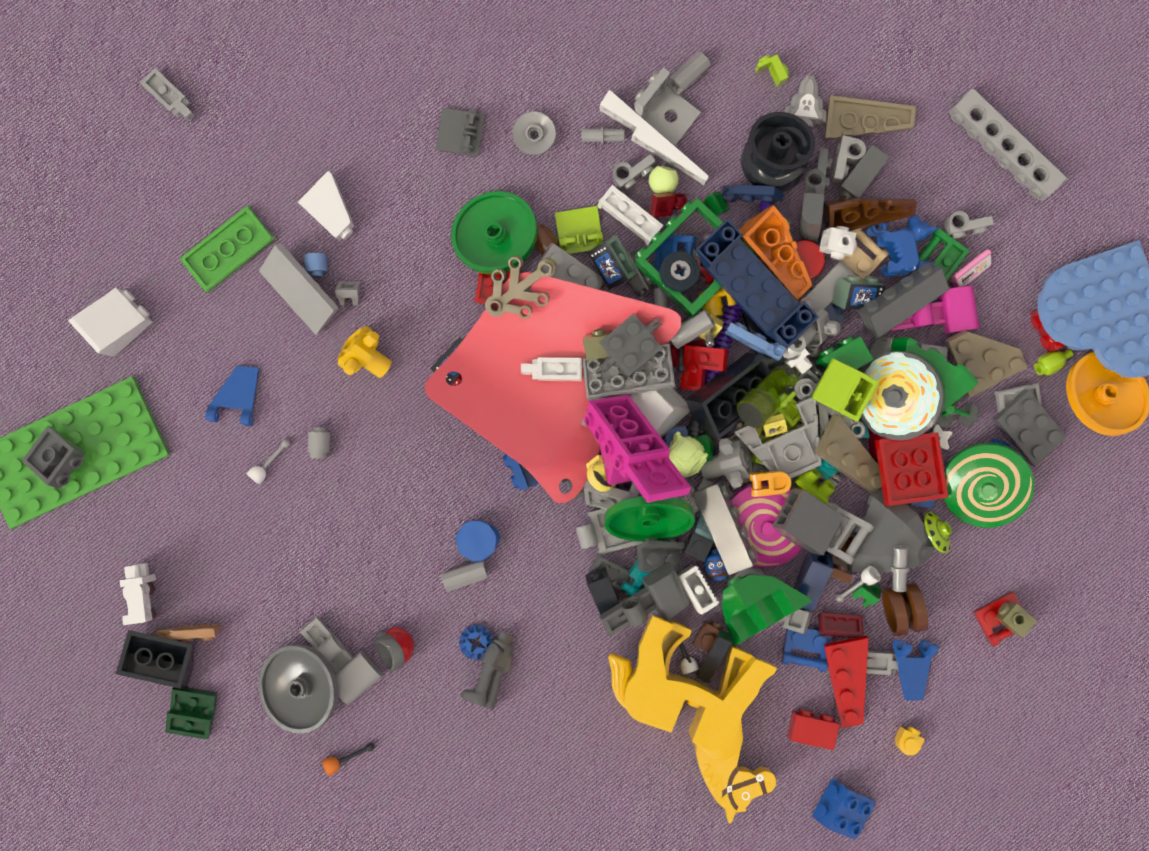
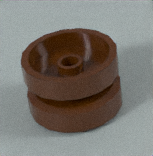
M914 582L906 584L907 591L896 592L892 590V587L885 588L882 591L885 617L894 636L906 635L909 632V628L913 632L928 629L926 604L920 588Z

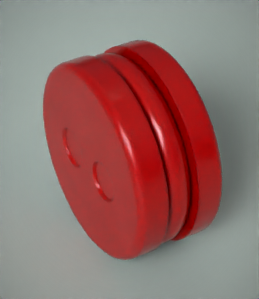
M797 241L796 245L798 248L796 250L800 260L804 262L810 280L820 274L824 267V253L819 252L820 247L812 241Z

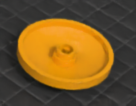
M1094 352L1083 356L1071 367L1066 381L1068 401L1075 415L1088 428L1103 435L1120 436L1137 429L1146 420L1149 413V387L1144 377H1120L1114 371L1107 370L1097 359Z

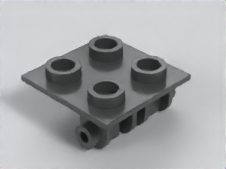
M442 107L435 150L478 157L485 114L478 113L476 109H469L468 112Z

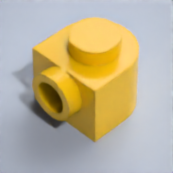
M900 726L895 737V744L904 754L915 755L920 751L925 739L920 736L921 731L911 726L908 729Z

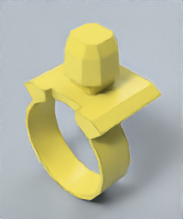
M597 455L586 464L588 481L596 490L607 492L616 486V484H613L611 487L605 486L594 475L593 470L597 471L607 481L602 455Z

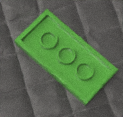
M247 205L179 259L204 291L209 293L274 242L275 239Z

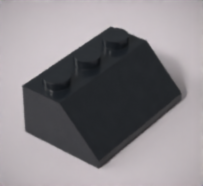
M128 630L115 674L187 689L194 664V644Z

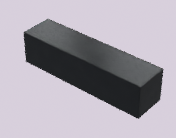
M719 630L697 670V679L706 683L710 682L732 642V634Z

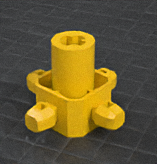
M368 326L359 328L346 340L337 358L338 366L343 368L344 372L348 375H352L364 367L378 378L386 374L392 361L376 350L379 343V335Z

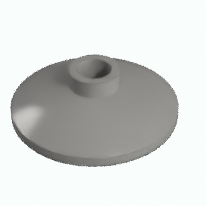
M528 112L520 116L515 122L512 132L516 146L522 152L529 155H539L548 151L556 137V130L552 120L540 112ZM531 133H538V137L536 139L531 138Z

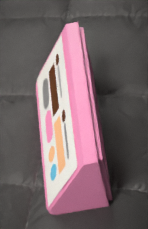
M988 249L979 253L948 280L955 288L966 286L991 266V251Z

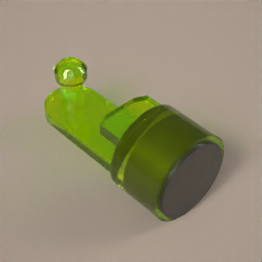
M782 369L773 370L737 404V412L742 421L753 428L763 427L780 407L778 395L786 385L795 386L798 382L797 376L795 374L787 376Z

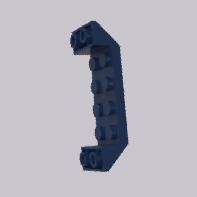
M727 218L695 251L705 270L759 328L785 348H789L819 316L805 301L798 302L739 239L743 234Z

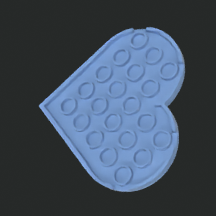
M1140 240L1067 264L1050 273L1044 280L1042 291L1038 294L1037 303L1040 321L1049 336L1054 341L1068 346V349L1080 351L1093 349L1100 363L1107 370H1112L1119 374L1120 377L1140 378L1148 376L1149 264Z

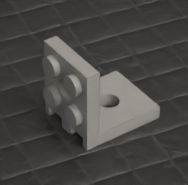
M663 67L659 73L655 71L651 76L647 89L644 90L642 88L637 94L634 106L635 112L671 144L676 146L700 116L701 112L667 86L671 72ZM668 112L675 113L677 116L676 121L668 122L665 119V114Z
M587 480L584 486L586 505L608 510L611 506L623 500L642 496L634 483H632L630 492L617 488H612L607 492H600Z

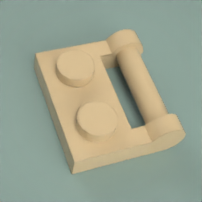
M860 228L850 232L856 233V238L876 255V258L872 260L856 245L853 254L844 257L842 261L858 277L865 279V276H869L889 253L885 248L878 247Z

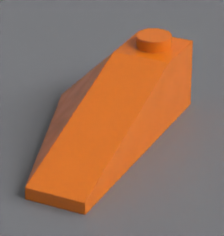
M772 205L748 220L739 229L743 234L740 239L755 252L754 255L798 301L812 286L804 262L800 260L796 250L798 247L791 237L788 222L776 207Z

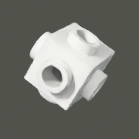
M843 226L823 230L819 252L831 254V258L840 260L852 255L857 245L855 240L856 233L850 232L849 228Z

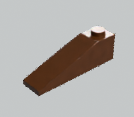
M858 197L831 199L823 204V218L827 229L843 226L852 231L915 216L917 201L916 199Z

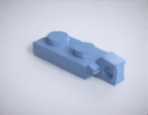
M737 322L735 324L730 323L725 331L727 336L777 361L782 358L786 350L778 342L768 343L766 341L767 338L761 334L755 333L753 335L746 331L747 327Z

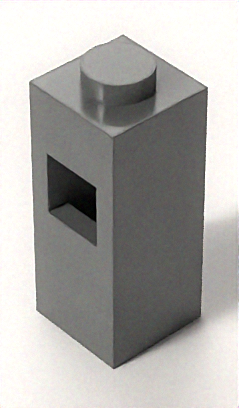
M872 144L837 189L842 198H860L890 157Z

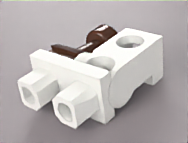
M148 563L124 567L126 579L120 580V587H124L123 596L127 600L128 615L122 616L123 625L143 623L156 618L155 610H151L150 596L155 591L152 582L156 580L155 574L149 575Z

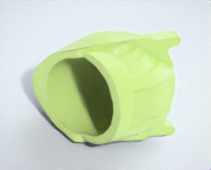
M678 431L674 434L669 446V459L684 478L695 475L704 466L708 454H704L703 445L691 436L682 437Z

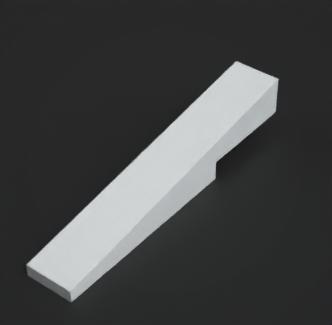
M608 91L600 104V111L634 132L631 139L633 142L700 184L705 185L709 176L612 91Z

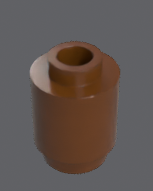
M542 223L538 225L535 247L543 256L551 243L557 246L560 243L548 226L545 227Z

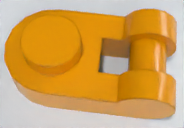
M783 471L754 472L749 474L750 481L753 483L751 495L754 497L783 494L791 487V479ZM768 480V487H762L761 481Z

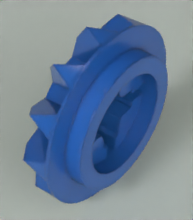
M471 625L460 636L459 645L461 652L468 659H482L488 646L494 643V638L486 627ZM481 634L480 643L483 646H477L473 651V643L469 639H476Z

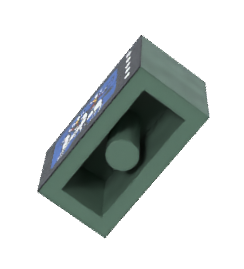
M617 235L587 252L591 262L595 265L609 290L637 274L629 255Z
M848 275L847 278H838L832 303L846 310H859L869 301L883 294L886 285L878 282V278L872 276H865V279L854 275Z

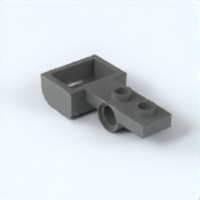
M820 148L817 169H812L806 174L804 183L806 194L803 199L799 223V236L803 240L818 241L822 223L824 190L829 189L830 177H826V170L830 171L832 157H828L829 149ZM814 180L819 182V184L813 185L810 183V181Z
M670 562L642 578L645 588L599 615L610 637L628 625L636 627L644 624L648 619L647 614L654 609L664 620H667L689 605L688 596L674 566Z

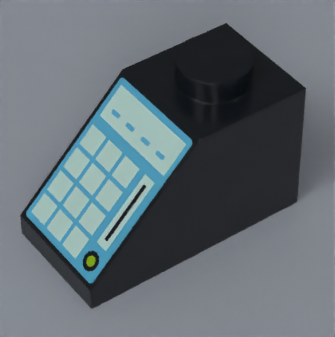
M700 512L682 551L705 562L714 540L702 512Z

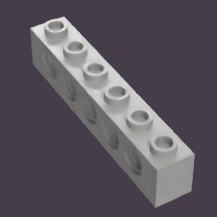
M973 88L948 112L952 120L962 125L972 139L979 141L984 151L992 154L1002 168L1008 169L1014 175V179L1019 184L1026 186L1029 189L1030 195L1035 199L1043 201L1048 198L1067 179ZM971 113H975L978 116V121L972 119ZM987 127L993 130V136L987 133ZM1002 142L1009 146V151L1003 148ZM1018 157L1024 160V166L1019 164ZM1034 172L1039 174L1040 181L1034 178Z

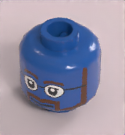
M718 549L710 550L705 562H703L705 576L711 578L712 582L729 579V574Z

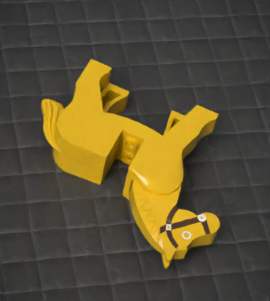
M651 613L638 644L636 666L632 669L631 661L618 654L610 653L608 656L613 692L618 702L627 709L628 713L635 720L668 732H672L685 700H687V704L698 708L688 733L692 742L695 743L696 758L704 781L712 796L725 809L726 818L731 823L736 812L746 811V807L752 799L770 793L776 786L775 776L769 768L758 767L752 771L747 767L737 766L743 742L741 717L758 695L762 684L775 674L777 667L753 656L748 651L730 644L718 691H714L710 687L691 678L669 673L671 656L677 646L690 636L692 630L690 627L671 619L669 621L664 620Z

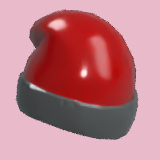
M392 627L386 632L379 631L376 633L377 640L375 641V646L383 663L390 672L400 669L411 659L414 652V641L406 630L400 627Z

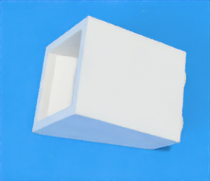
M118 288L113 289L68 320L97 353L115 357L152 323L148 318L149 312L141 305L138 307L133 301L135 297L128 290L125 289L123 291Z
M673 388L637 393L630 396L661 438L690 412L686 401Z

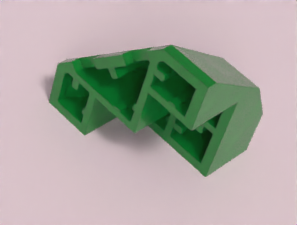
M894 338L892 340L890 352L907 351L918 354L936 368L942 378L945 389L943 411L979 383L967 367L959 363L958 365L950 364L945 361L946 356L931 348L929 351L920 348L918 342L912 338Z
M740 575L729 581L730 586L723 590L722 610L728 632L732 634V645L736 646L812 601L806 595L774 576L748 575L743 579Z

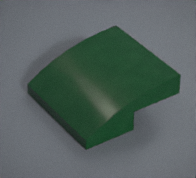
M173 687L171 690L170 709L166 717L165 733L208 740L212 730L218 692Z

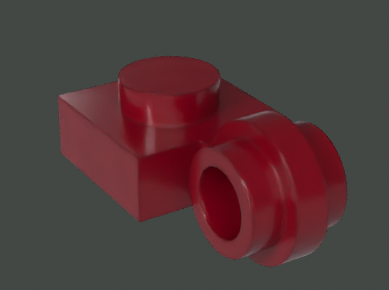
M672 192L652 194L649 214L654 218L671 216L673 209L681 210L688 202L687 196L683 193L673 194Z

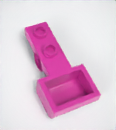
M973 286L950 288V290L939 296V302L929 303L890 331L943 324L944 335L959 333L963 330L974 331L980 329Z

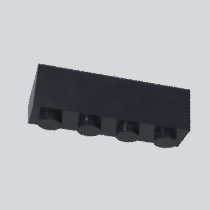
M745 353L728 366L726 371L719 373L685 399L693 418L715 440H719L743 421L738 413V407L750 394H759L768 401L779 391L764 355Z

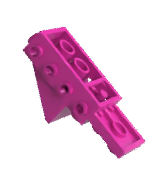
M629 395L589 401L584 422L586 427L593 433L595 440L599 442L606 479L609 485L633 481L647 503L689 494L690 485L669 459L670 449Z

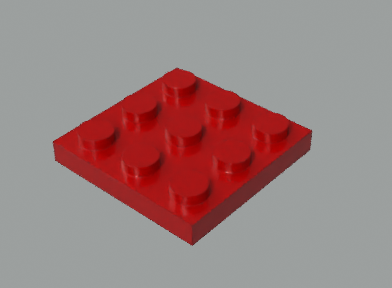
M938 432L922 434L907 440H875L885 506L948 498Z

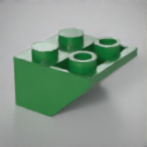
M850 336L837 343V349L831 347L817 355L819 359L814 361L815 366L827 369L833 358L854 369H858L874 359L861 337L854 339Z

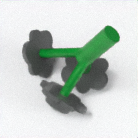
M962 396L941 413L935 424L939 423L941 428H947L950 423L955 421L953 415L957 413L959 416L958 422L966 428H971L974 422L979 420L980 408L977 405L966 403L965 407L957 409L956 405L964 400V396Z

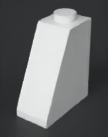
M327 171L298 203L340 242L352 234L354 224L336 179Z

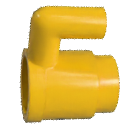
M721 288L702 309H706L709 314L717 317L723 315L721 297L726 296L728 306H733L737 303Z

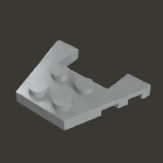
M811 396L795 403L804 424L762 443L755 427L748 424L734 430L735 434L769 471H783L791 479L822 465L821 457L815 454L820 440L818 436L816 401Z

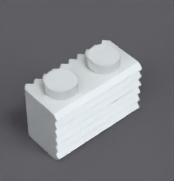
M690 565L677 575L695 610L699 614H703L717 606L719 601L716 600L714 593L709 589L710 586L707 585L708 582L700 574L701 571L698 570V567Z

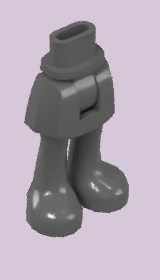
M500 631L498 639L493 640L495 643H491L481 659L483 667L478 684L474 689H464L461 693V698L494 710L497 704L501 677L504 672H510L513 651L511 644L514 636Z

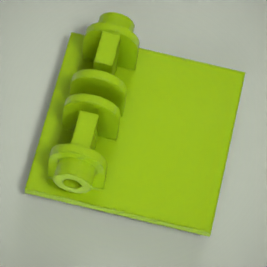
M597 206L555 213L560 248L568 254L590 251L603 242Z

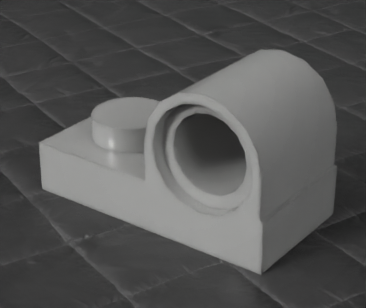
M844 135L839 139L830 183L839 184L843 178L846 179L849 166L846 164H855L864 156L866 146L862 140ZM850 147H853L857 150V156H853L850 154Z

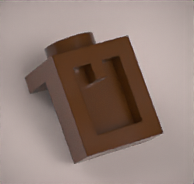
M713 620L710 623L704 621L692 644L708 652L719 630H722L723 626Z

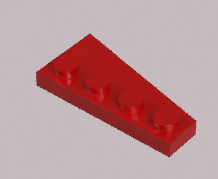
M867 635L823 644L841 728L862 725L864 722L869 639Z

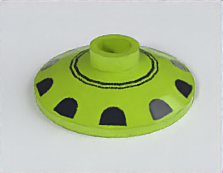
M932 511L927 512L924 516V525L930 541L939 552H949L951 549L950 534L952 533L950 525L947 522H943L936 513Z

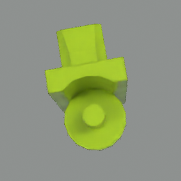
M816 468L798 475L795 479L797 484L795 489L805 490L827 505L829 496L834 492L835 485L830 480H825L821 484L816 480L820 478V472Z

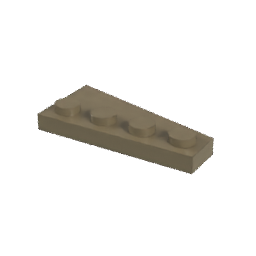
M830 95L824 140L841 138L843 135L854 137L912 130L914 128L916 106Z
M833 414L815 450V454L869 493H874L882 487L879 465L839 415Z

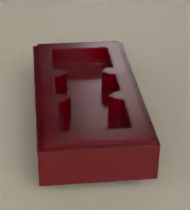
M818 613L819 635L848 638L864 636L863 615Z

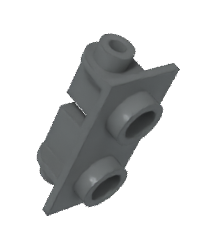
M635 251L627 252L634 265L637 253ZM634 265L637 274L629 282L635 293L643 296L647 291L656 289L653 285L654 283Z

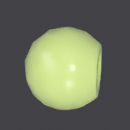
M659 165L649 175V185L655 193L673 192L678 185L679 177L675 169Z

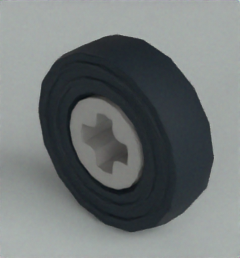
M678 251L669 254L660 266L661 281L672 291H687L699 279V264L694 256L687 252ZM677 267L680 269L684 268L685 271L682 277L680 274H675Z

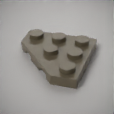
M966 330L945 340L954 365L959 363L967 367L979 382L977 386L966 393V396L970 398L1027 368L1021 349L1015 346L1004 344Z

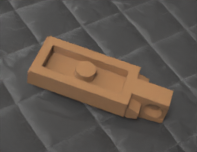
M221 624L177 626L176 628L158 629L156 633L158 637L171 640L179 639L180 642H190L193 638L209 641L215 639V636L221 632Z

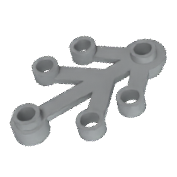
M807 378L798 380L794 386L796 397L803 400L812 396L818 383L815 384ZM807 385L809 392L804 394L802 388ZM816 401L819 412L820 438H822V433L826 430L829 423L828 414L831 416L833 414L839 415L852 432L854 427L859 426L860 432L857 434L853 432L857 438H861L864 435L865 426L862 422L852 421Z

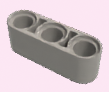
M841 260L805 297H810L813 300L815 308L825 309L833 301L837 279L847 278L848 275H857Z

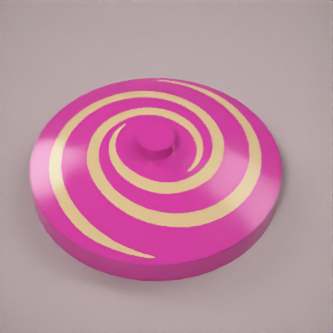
M761 481L762 487H768V481ZM753 483L746 485L738 490L730 500L739 510V520L741 525H744L748 531L749 538L747 539L750 546H754L757 551V562L752 567L772 568L782 565L796 556L802 548L783 537L778 530L772 527L791 489L783 494L754 497L751 495Z

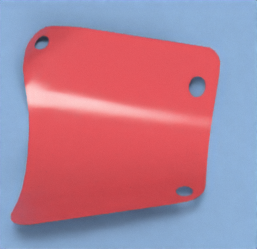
M520 273L519 282L524 280L532 273ZM543 276L530 286V292L548 293L550 301L547 305L541 307L536 302L516 298L508 302L519 306L524 304L530 305L533 308V314L527 319L521 318L519 314L508 312L499 317H494L485 310L460 345L429 377L424 388L431 400L529 471L553 501L566 503L575 498L584 487L586 480L588 481L586 464L595 458L600 450L599 442L595 440L590 429L581 425L587 413L589 403L586 397L583 358H586L583 344L584 336L600 328H605V331H613L634 313L641 323L646 326L656 317L659 319L658 322L661 321L662 325L652 333L659 345H664L677 334L681 327V317L672 309L553 277ZM510 278L503 284L502 295L509 290ZM539 296V300L545 303L546 298L544 296ZM493 303V308L498 310V304ZM523 308V313L529 315L528 309ZM538 357L582 358V381L532 380V375L521 374V364H532V360L538 359ZM453 371L460 373L462 382L457 386L449 385L446 382L448 373ZM563 479H569L573 485L571 491L566 494L561 493L559 490V484Z

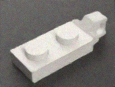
M538 357V359L532 360V364H521V374L532 375V380L582 381V358Z

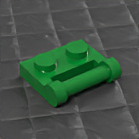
M938 229L932 234L933 238L919 255V260L925 262L940 241L946 244L933 262L935 263L934 265L942 268L946 281H948L969 250L944 231Z

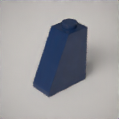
M807 551L794 589L809 597L812 602L800 608V610L813 612L834 569L831 553L825 551L824 555H819Z

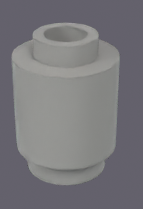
M313 427V432H308V452L310 453V458H327V454L330 453V432H326V428Z

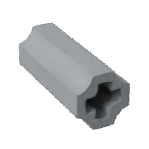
M697 52L669 77V88L675 93L681 94L711 65L709 59L703 53Z
M704 309L683 322L671 341L678 349L713 328L715 322L709 312Z
M484 561L474 562L441 573L446 592L489 577Z

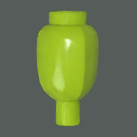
M1070 349L1063 352L1057 350L1050 351L1039 357L1037 363L1034 364V369L1038 375H1052L1065 366L1066 360L1073 357V352Z

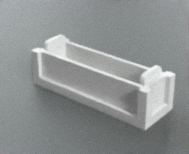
M613 185L598 202V208H603L644 240L647 246L651 243L650 240L653 236L661 231L663 224Z

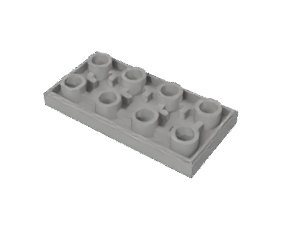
M281 243L276 244L259 272L313 333L317 335L321 333L338 310V306L306 272L305 268L296 261L290 251Z
M670 344L660 345L662 349L629 377H626L621 369L614 365L603 373L602 369H599L598 366L608 357L594 360L583 358L588 402L676 387Z

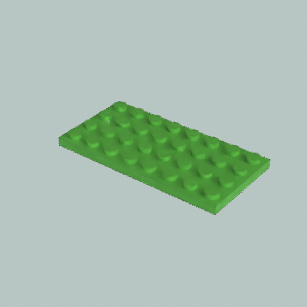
M135 377L127 378L0 438V509L9 529L25 524L171 455ZM47 426L55 428L67 440L73 441L86 453L83 456V464L72 471L69 475V483L60 489L45 484L22 462Z

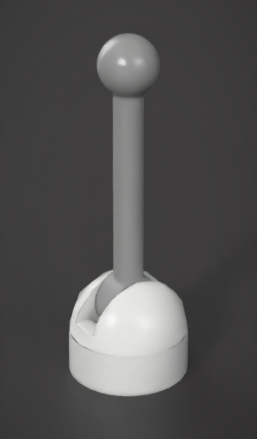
M288 439L282 440L281 446L262 467H252L246 474L260 485L266 477L265 469L284 448L290 446V441Z
M873 566L865 568L861 573V580L844 593L837 594L835 597L836 601L843 602L844 597L864 583L874 585L879 582L881 576L878 570Z

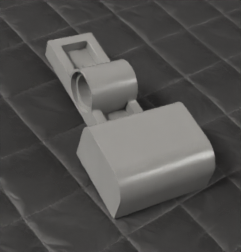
M318 616L300 631L314 649L319 651L331 664L338 682V697L347 705L351 704L383 676L382 671L363 650L353 656Z

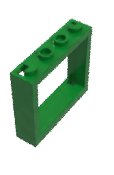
M698 198L693 203L688 201L681 209L683 213L678 218L672 217L666 224L668 228L663 233L657 232L650 240L652 244L647 249L643 247L635 255L637 259L634 264L690 318L722 287L715 280L691 304L680 292L672 291L663 284L660 273L647 259L695 211L715 230L723 223Z

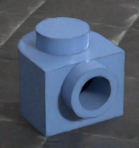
M309 253L304 255L305 270L312 278H321L323 274H329L328 257L326 254Z

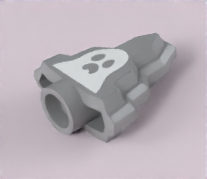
M806 75L799 86L798 94L792 97L790 105L785 108V112L798 116L811 129L813 124H824L827 122V111L823 109V100L818 97V85L815 77Z

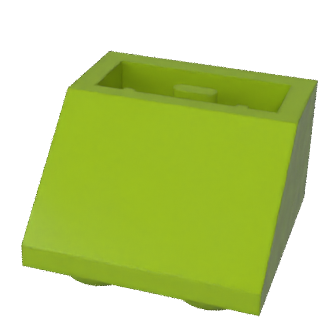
M832 358L811 398L846 418L858 422L879 382Z

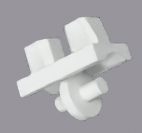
M786 348L783 356L785 357L784 362L791 368L795 367L802 374L813 366L806 358L809 354L806 349L796 352Z

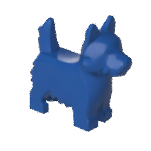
M916 214L909 217L907 227L893 232L884 231L876 237L877 246L888 248L889 257H892L891 261L888 262V267H881L883 278L907 275L917 271L922 265L927 264L928 262L919 260L916 243L924 240L932 232L938 230L939 227H930L927 222L921 221Z

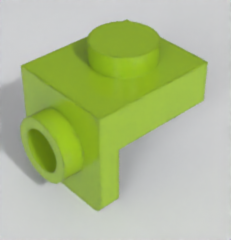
M778 54L772 57L767 55L758 60L759 63L755 68L756 73L768 69L777 87L786 83L789 78V71L787 66L781 63Z
M795 391L789 394L782 393L775 400L777 404L772 408L776 415L783 413L789 429L801 419L795 405L797 402L793 399L796 395Z

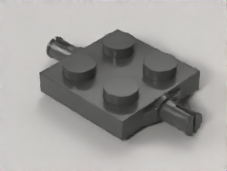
M634 313L598 342L606 351L608 357L598 366L599 369H602L601 371L605 373L614 365L620 368L626 377H629L662 349L652 333L662 325L661 321L658 322L659 319L656 317L646 326L641 323Z

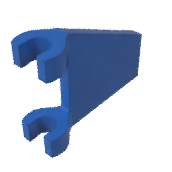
M237 365L209 404L205 420L218 423L219 407L243 410L240 416V424L252 427L259 368Z
M894 640L893 649L897 659L905 700L924 699L931 658L938 652L937 644H929L930 641L921 640L919 643L921 657L908 656L913 647L911 643H904V640Z

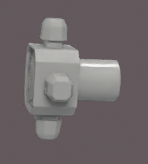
M804 297L800 302L805 301L819 318L789 348L796 352L803 351L806 348L809 356H817L821 351L820 344L829 335L838 334L841 327L840 323L829 320L828 312L823 308H815L810 297Z
M737 435L732 439H722L719 441V454L713 456V461L705 462L701 469L702 475L706 480L725 475L733 488L740 487L743 482H750L749 474L752 473L751 454Z

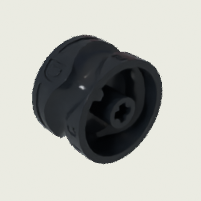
M771 112L756 120L750 130L741 156V168L748 181L754 186H774L781 192L795 187L802 179L808 161L815 150V137L811 128L804 120L787 112Z

